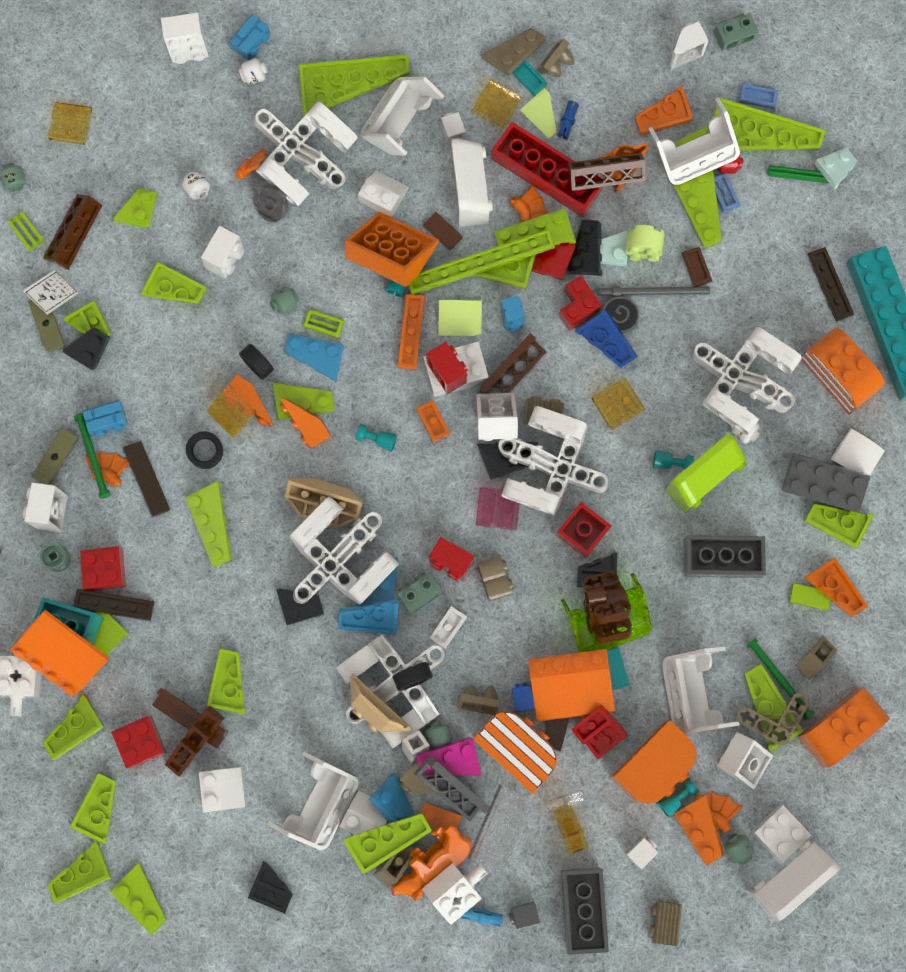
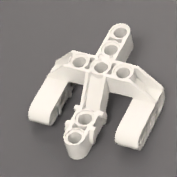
M317 101L292 131L267 109H261L255 114L253 118L254 125L277 146L256 172L270 185L279 188L290 203L298 207L310 194L298 183V179L295 180L284 170L283 166L290 158L303 165L307 173L311 172L318 178L317 182L321 185L325 184L330 189H338L344 184L345 175L339 167L333 164L320 149L317 151L304 143L316 128L342 152H346L358 139L356 134L324 104ZM264 115L267 118V123H261L258 116ZM278 128L281 131V136L274 135L272 129ZM298 128H305L307 134L301 135L298 131ZM286 141H292L295 144V148H288ZM280 154L283 157V162H277L274 155ZM318 163H323L326 170L320 171L317 167ZM333 175L339 178V184L332 182L331 178Z
M759 327L754 329L733 360H730L706 343H699L692 353V358L696 363L720 378L701 405L746 435L750 434L759 419L746 410L747 407H742L730 399L731 396L729 395L733 389L750 394L753 400L757 398L766 404L765 408L769 410L775 409L780 413L789 411L795 403L794 396L785 387L779 386L765 374L762 376L747 371L756 356H761L787 374H791L802 359L798 352ZM703 350L706 353V356H699L697 351ZM739 357H745L748 363H742ZM713 361H719L722 367H715ZM729 372H735L737 374V378L730 377ZM718 387H725L727 393H721L718 390ZM764 388L771 389L772 395H767L764 392ZM780 399L787 400L788 406H783Z
M539 406L534 407L528 425L564 438L558 457L542 450L543 446L526 443L520 438H517V440L501 439L499 442V450L504 457L509 458V462L514 465L520 463L529 466V470H535L536 468L550 476L546 490L528 486L523 481L520 483L507 478L501 494L506 499L554 516L563 500L569 483L596 493H603L608 488V479L605 474L576 464L587 430V424L583 421ZM508 443L513 445L512 450H503L504 445ZM573 449L575 453L569 457L565 455V451ZM524 450L531 451V455L527 458H523L521 453ZM562 466H566L568 468V472L566 474H560L558 472V469ZM581 472L587 475L582 481L576 479L577 474ZM602 479L605 483L602 487H597L594 485L595 480ZM554 484H560L562 486V489L559 492H554L551 490Z
M329 496L290 535V539L301 554L316 567L294 590L293 599L297 603H306L329 580L341 593L360 605L400 564L385 550L358 579L343 565L355 552L359 554L362 551L361 547L368 540L371 542L377 536L375 531L382 523L381 516L378 513L370 512L362 520L358 518L352 524L354 527L347 534L343 533L340 536L343 540L329 552L316 537L344 510ZM367 519H375L376 526H370ZM354 532L362 533L363 540L355 539ZM311 549H318L320 556L313 557L310 552ZM326 562L333 563V571H328L325 568ZM314 575L318 576L321 579V583L318 585L313 584L311 577ZM339 576H346L348 583L345 585L341 584ZM304 589L307 592V598H300L297 593L298 590Z
M380 635L336 668L346 684H348L352 674L356 676L362 675L372 665L380 662L390 677L378 687L373 685L369 689L388 706H390L388 702L400 692L410 703L413 709L401 718L411 727V730L381 732L392 748L401 744L402 739L420 730L432 719L439 716L438 711L420 685L398 691L392 676L414 666L417 662H427L430 670H432L444 659V650L440 646L428 648L405 665L385 637ZM437 650L440 652L441 658L439 660H432L430 653ZM388 658H395L398 662L395 667H388L386 664ZM413 689L418 690L421 694L417 700H413L409 696L410 691ZM350 706L347 709L346 717L350 723L359 724L365 720L364 717L352 720L350 712L354 707Z

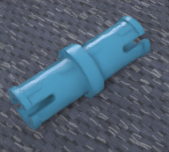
M470 908L461 916V919L479 922L478 924L486 923L501 927L503 914L485 911V908Z

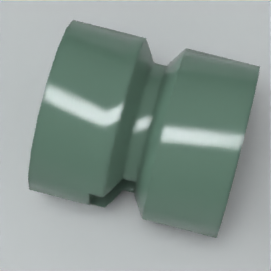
M49 544L42 549L40 560L45 567L55 572H61L69 567L71 556L62 546Z

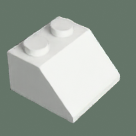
M699 21L694 24L688 23L682 28L670 62V70L704 55L709 40Z
M376 170L366 179L358 193V199L360 203L377 212L393 217L409 187Z
M736 732L717 766L754 790L773 755L755 740Z
M241 767L199 772L203 813L245 807Z
M358 790L339 827L355 835L385 825L387 820L369 800L371 796Z

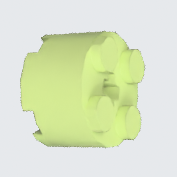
M636 225L633 230L628 228L625 253L633 261H640L641 258L652 262L659 261V257L663 254L665 232L662 229L656 231L654 226Z

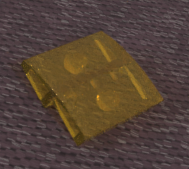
M490 79L472 112L505 129L523 96Z
M55 102L51 115L52 123L48 132L49 140L85 145L92 107Z
M626 378L591 398L611 430L646 410Z
M228 385L207 410L232 438L238 435L257 412L231 385Z

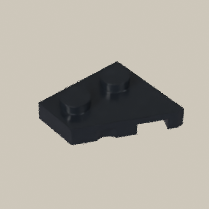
M91 328L64 348L62 352L87 368L95 370L111 337L97 328Z
M615 552L608 557L599 558L592 563L578 566L577 587L582 588L583 580L589 576L606 572L617 574L618 553ZM608 579L605 582L607 584H612L615 581L612 579Z
M276 589L287 626L324 615L319 595H313L306 603L300 604L293 599L294 591ZM297 592L300 598H307V593Z

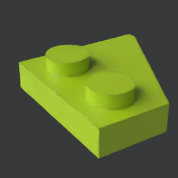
M138 189L114 216V222L149 229L158 196L157 192Z
M96 301L88 303L63 318L65 322L82 334H85L91 328H97L108 336L112 335Z

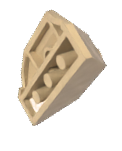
M313 477L289 479L285 493V499L290 502L299 516L305 519L330 496L344 509L329 524V526L335 528L356 521L360 516L363 501L349 488Z
M352 674L350 676L351 705L354 707L352 712L360 719L362 717L367 719L369 722L366 725L374 732L377 730L379 732L411 730V727L356 675Z

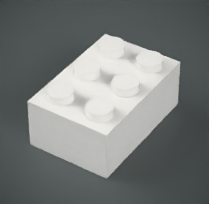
M198 13L161 18L164 41L173 63L183 64L188 60L202 61L209 57L206 36Z
M479 342L456 347L455 350L458 354L456 357L459 362L463 361L466 365L468 376L467 383L453 392L484 384L489 376ZM423 356L433 396L446 394L427 365L426 356Z
M514 393L476 394L478 438L484 441L518 438Z
M31 483V488H28L26 495L28 504L23 510L24 521L40 531L61 533L68 496L54 485Z

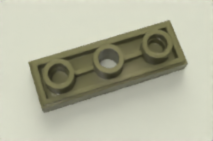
M28 300L46 352L49 353L65 347L53 311L47 315L32 300Z
M61 428L31 477L43 484L50 485L79 437ZM55 455H58L57 460H53Z

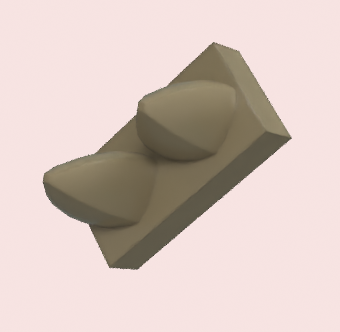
M565 39L557 42L537 68V71L541 74L547 73L550 76L560 77L562 75L561 68L557 60L567 65L575 64L573 55L567 48L570 43Z
M470 685L460 694L458 708L495 716L499 700L493 685L489 686L481 697L478 696L476 688Z

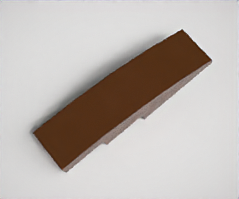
M209 705L198 721L191 727L187 735L180 741L164 765L180 777L225 717Z

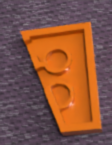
M680 86L675 92L670 95L668 94L663 100L635 116L640 136L649 134L650 127L656 132L693 121L683 86Z
M833 558L804 577L850 617L868 607L836 558Z
M708 793L674 813V816L705 865L724 855L719 833L715 827L713 811H711Z

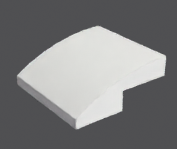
M849 429L830 460L838 466L870 475L885 450L859 432Z

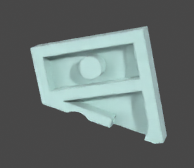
M844 148L816 159L815 166L835 190L839 183L848 175V172L856 165L857 160L848 148Z
M627 230L602 239V244L600 245V253L602 254L601 264L627 265L628 255L625 253Z

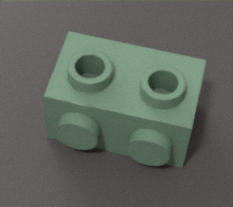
M751 13L746 15L740 14L729 21H720L714 31L722 51L756 40L759 33Z
M430 572L427 574L421 573L415 578L416 582L411 585L407 583L399 589L400 592L397 595L410 615L443 594V591Z

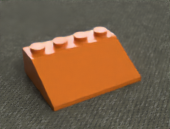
M378 212L345 240L346 259L406 287L419 275L438 245L439 239Z
M46 610L21 633L10 648V651L17 658L24 660L32 669L43 674L48 681L55 683L72 697L84 688L109 659L107 655Z
M607 649L528 659L537 722L590 715L601 705L608 712H615Z

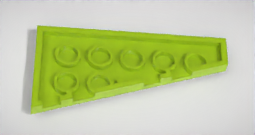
M408 54L299 64L303 117L317 101L329 109L391 83L399 77L410 75Z
M720 98L728 111L740 151L819 150L821 148L826 132L824 129ZM718 107L716 108L714 117L720 115Z
M708 126L674 142L675 147L708 134ZM713 170L682 184H673L704 249L721 242Z

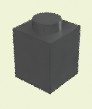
M535 902L511 907L512 912L508 913L511 925L515 924L516 929L540 923Z

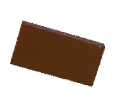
M437 212L423 224V227L435 238L439 239V242L449 251L463 239V236Z
M700 247L681 253L694 287L712 282Z

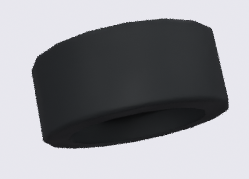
M248 344L239 353L244 363L260 379L264 380L274 371L270 362L252 344Z
M201 431L193 434L188 439L186 455L194 466L201 469H210L221 461L223 446L216 435L208 431ZM203 439L212 441L216 447L214 457L208 461L198 460L194 455L195 444Z
M427 662L411 666L392 676L398 691L412 688L433 677Z

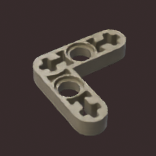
M795 693L777 723L748 707H742L737 711V720L742 725L772 742L784 745L790 740L809 705V698L804 693ZM803 696L805 705H800L797 709L801 710L800 714L789 709L791 705L795 708L797 704L795 701L796 697L800 698ZM749 711V716L755 718V715L759 716L754 723V727L750 726L752 723L750 720L742 721L741 712ZM788 713L795 714V723L787 724L785 722V715ZM761 720H765L769 724V728L765 732L757 728L758 722ZM773 725L777 726L774 729L779 733L782 730L785 731V740L777 741L778 737L773 733L771 737L768 736Z

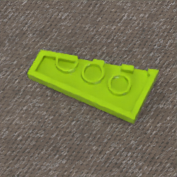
M565 208L494 231L498 246L547 229L550 231L554 245L567 242L569 244L576 243Z
M220 481L185 497L213 567L232 560L230 540L226 530L227 521L223 510L224 501L220 491Z

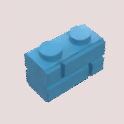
M251 14L229 41L231 49L247 60L251 56H256L259 46L262 43H266L270 38L269 26Z
M518 296L503 299L501 303L504 329L510 330V333L520 331L524 324L525 315L521 298Z
M120 400L83 411L87 430L91 436L100 437L105 435L106 431H120L124 429V426L128 425L124 407Z

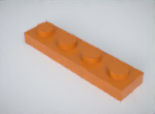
M406 294L398 358V368L417 370L425 296Z

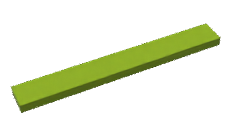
M547 229L422 271L409 284L411 294L416 295L553 249L555 246L550 231Z

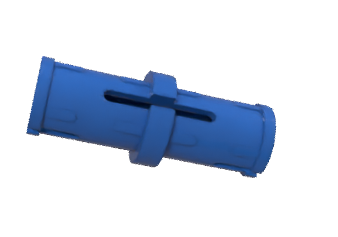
M573 101L567 102L565 114L561 117L562 123L557 133L558 137L561 138L565 131L563 139L569 138L571 127L575 124V114L579 107L577 102L574 103L573 109L571 108Z

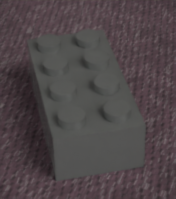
M792 453L782 490L790 494L859 513L871 476L863 472Z
M687 535L684 538V577L762 578L766 575L765 536Z
M603 869L561 870L567 954L609 952Z

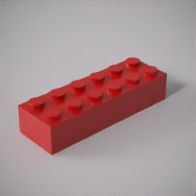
M514 122L510 123L491 150V160L583 218L604 188L598 187L572 191L568 163L575 161ZM583 175L575 176V185L583 184L587 178ZM597 175L592 178L596 182L602 181V178Z

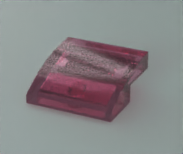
M480 487L476 525L515 531L517 530L520 503L502 497L503 489Z

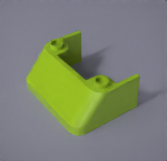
M729 432L673 479L665 491L684 513L688 512L691 507L696 509L703 503L701 499L735 470L740 472L747 466L745 464L747 458L734 436Z

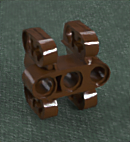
M606 572L586 577L582 582L585 594L583 606L590 634L595 633V640L601 644L629 638L631 636L632 624L628 616L631 613V605L618 575L614 572ZM608 579H612L615 582L612 584H607L605 581ZM620 627H626L628 630L625 632H620L617 629Z

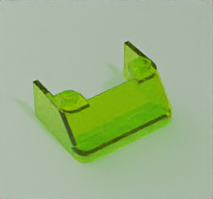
M634 573L630 574L633 588L625 590L631 605V613L628 616L632 624L631 636L629 638L606 644L598 643L595 640V633L590 634L584 612L580 609L570 611L565 599H561L566 622L579 653L609 650L644 637L651 632L652 624L646 595ZM620 627L617 630L620 632H625L628 629L626 627Z

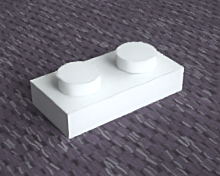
M451 606L429 639L446 649L467 619V616Z

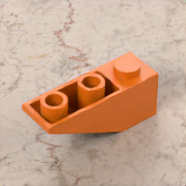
M236 374L224 391L227 397L225 400L233 406L236 404L241 406V411L246 415L251 416L253 414L258 418L256 421L264 427L267 425L273 427V423L253 385Z
M281 398L282 403L280 406L285 414L289 412L292 420L290 422L295 430L299 429L302 436L300 438L305 446L309 445L312 449L331 437L321 418L289 399Z

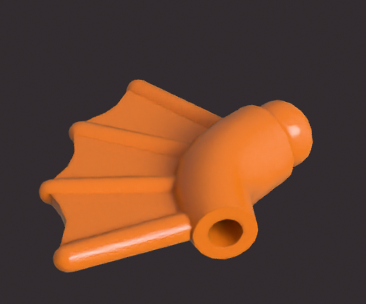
M261 149L250 159L243 160L235 172L236 178L239 180L244 179L252 170L258 169L262 161L265 160L264 156L267 154V151Z
M531 186L521 198L513 196L509 201V204L520 214L521 222L548 213L543 205V197L536 193L534 186Z
M100 451L96 456L104 481L114 487H118V484L122 483L119 475L129 463L127 459L120 457L118 453L106 454ZM85 455V459L91 469L92 478L96 480L89 457Z
M711 791L708 794L711 811H713L715 826L726 834L732 829L728 822L742 809V805L734 803L729 795L719 796ZM696 794V795H695L696 799H698V798H700L701 796H703V795H700V794Z

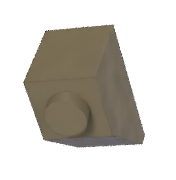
M823 636L795 666L803 675L811 679L826 666L837 649Z
M417 762L400 778L402 781L400 786L407 793L411 791L413 794H437L414 774L419 768ZM422 775L424 778L430 777L429 775Z
M409 845L379 864L373 876L387 888L397 884L409 866V862L413 859L409 853L414 848Z

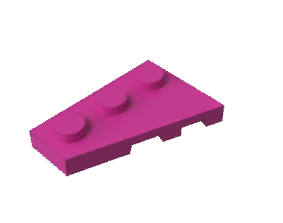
M471 737L416 755L419 767L430 755L453 776H482L473 738ZM428 766L422 775H433V768Z

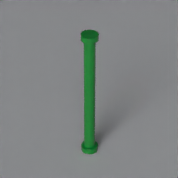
M78 413L74 416V419L78 422L100 491L98 493L99 498L104 499L111 494L107 490L83 413Z
M756 638L747 644V647L752 648L791 698L796 691L758 645V640ZM795 698L797 707L805 705L801 698ZM807 707L803 716L804 719H809L815 712Z

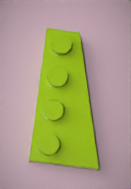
M759 664L744 673L757 713L777 723L787 704L762 664ZM793 713L785 715V722L787 724L795 723L796 718ZM761 720L760 724L763 732L768 730L769 724L767 721ZM799 724L790 740L804 732ZM773 725L768 736L771 737L773 733L778 737L777 741L785 740V731L782 730L779 733L774 730L777 726ZM765 738L770 752L781 746Z
M419 813L343 838L342 840L364 875L430 833L432 829L423 814Z

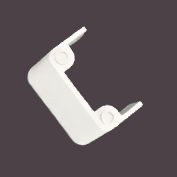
M399 77L393 81L361 129L360 136L390 155L406 156L407 152L402 148L403 141L400 139V136L417 111L428 109L432 99H443L444 95L426 77Z
M719 98L715 100L720 115L713 117L709 121L708 128L710 133L688 143L675 147L670 139L660 141L652 127L649 128L658 156L672 184H682L738 158L740 150L728 111Z
M457 138L451 139V161H453L459 227L489 224V211H493L492 200H488L483 163V158H486L485 147H482L481 143Z
M725 647L704 648L668 656L663 660L662 669L671 719L684 734L740 725L739 721L724 723L722 714L718 710H709L702 672L711 668V654L725 651Z
M303 752V756L314 761L311 768V776L317 782L300 816L295 814L288 816L282 826L270 821L267 825L292 839L316 849L324 850L331 843L358 788V779L315 756Z
M807 840L799 847L801 850L799 856L770 881L764 882V880H761L754 886L755 890L751 889L748 891L770 918L780 921L787 917L840 870V866L815 841Z

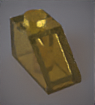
M572 805L554 810L553 813L569 855L588 848L584 832Z

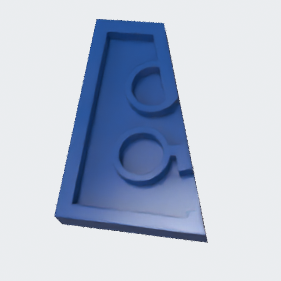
M607 310L575 331L585 337L590 344L600 349L604 355L621 368L638 357Z

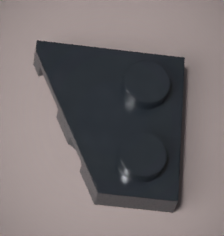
M263 861L248 898L285 914L293 893L269 864Z

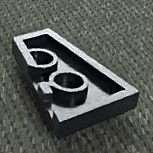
M598 220L581 221L575 243L576 247L567 270L569 273L603 276L601 269L602 254L600 253L602 233L601 223Z
M526 442L535 446L539 445L538 442ZM499 443L477 444L490 480L528 467L520 463L514 465L509 462V458L501 454ZM508 443L504 445L503 450L510 451L513 445ZM524 450L521 453L523 458L531 455L529 450Z

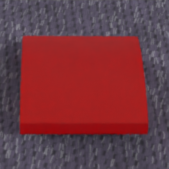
M568 242L554 245L555 248L536 254L531 271L562 281L576 245L569 244Z
M602 705L571 729L583 745H587L597 760L629 736L619 722Z

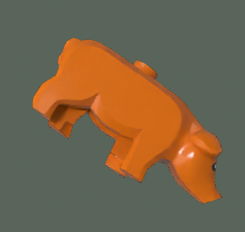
M437 825L431 831V834L436 836L439 842L432 845L426 852L415 847L409 853L410 857L413 858L409 862V865L413 867L410 874L401 877L397 884L391 887L392 895H406L412 897L415 901L420 899L424 893L422 888L452 863L458 867L471 852V838L459 832L453 825L447 827Z

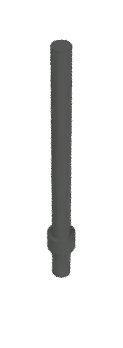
M612 286V288H597V296L612 295V297H620V295L710 294V287L620 288V286Z

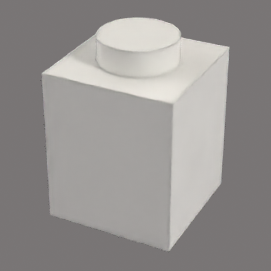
M450 112L441 117V125L448 144L451 143V139L466 138V131L459 112Z
M420 730L402 739V751L411 764L417 762V754L429 751L430 745Z
M642 837L626 855L642 870L658 854L655 849L657 845L650 838L646 840Z

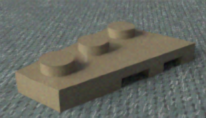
M529 28L481 54V57L485 62L509 76L545 41L544 35Z

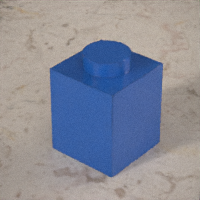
M527 683L515 684L516 688H512L514 712L534 710L532 686H527Z

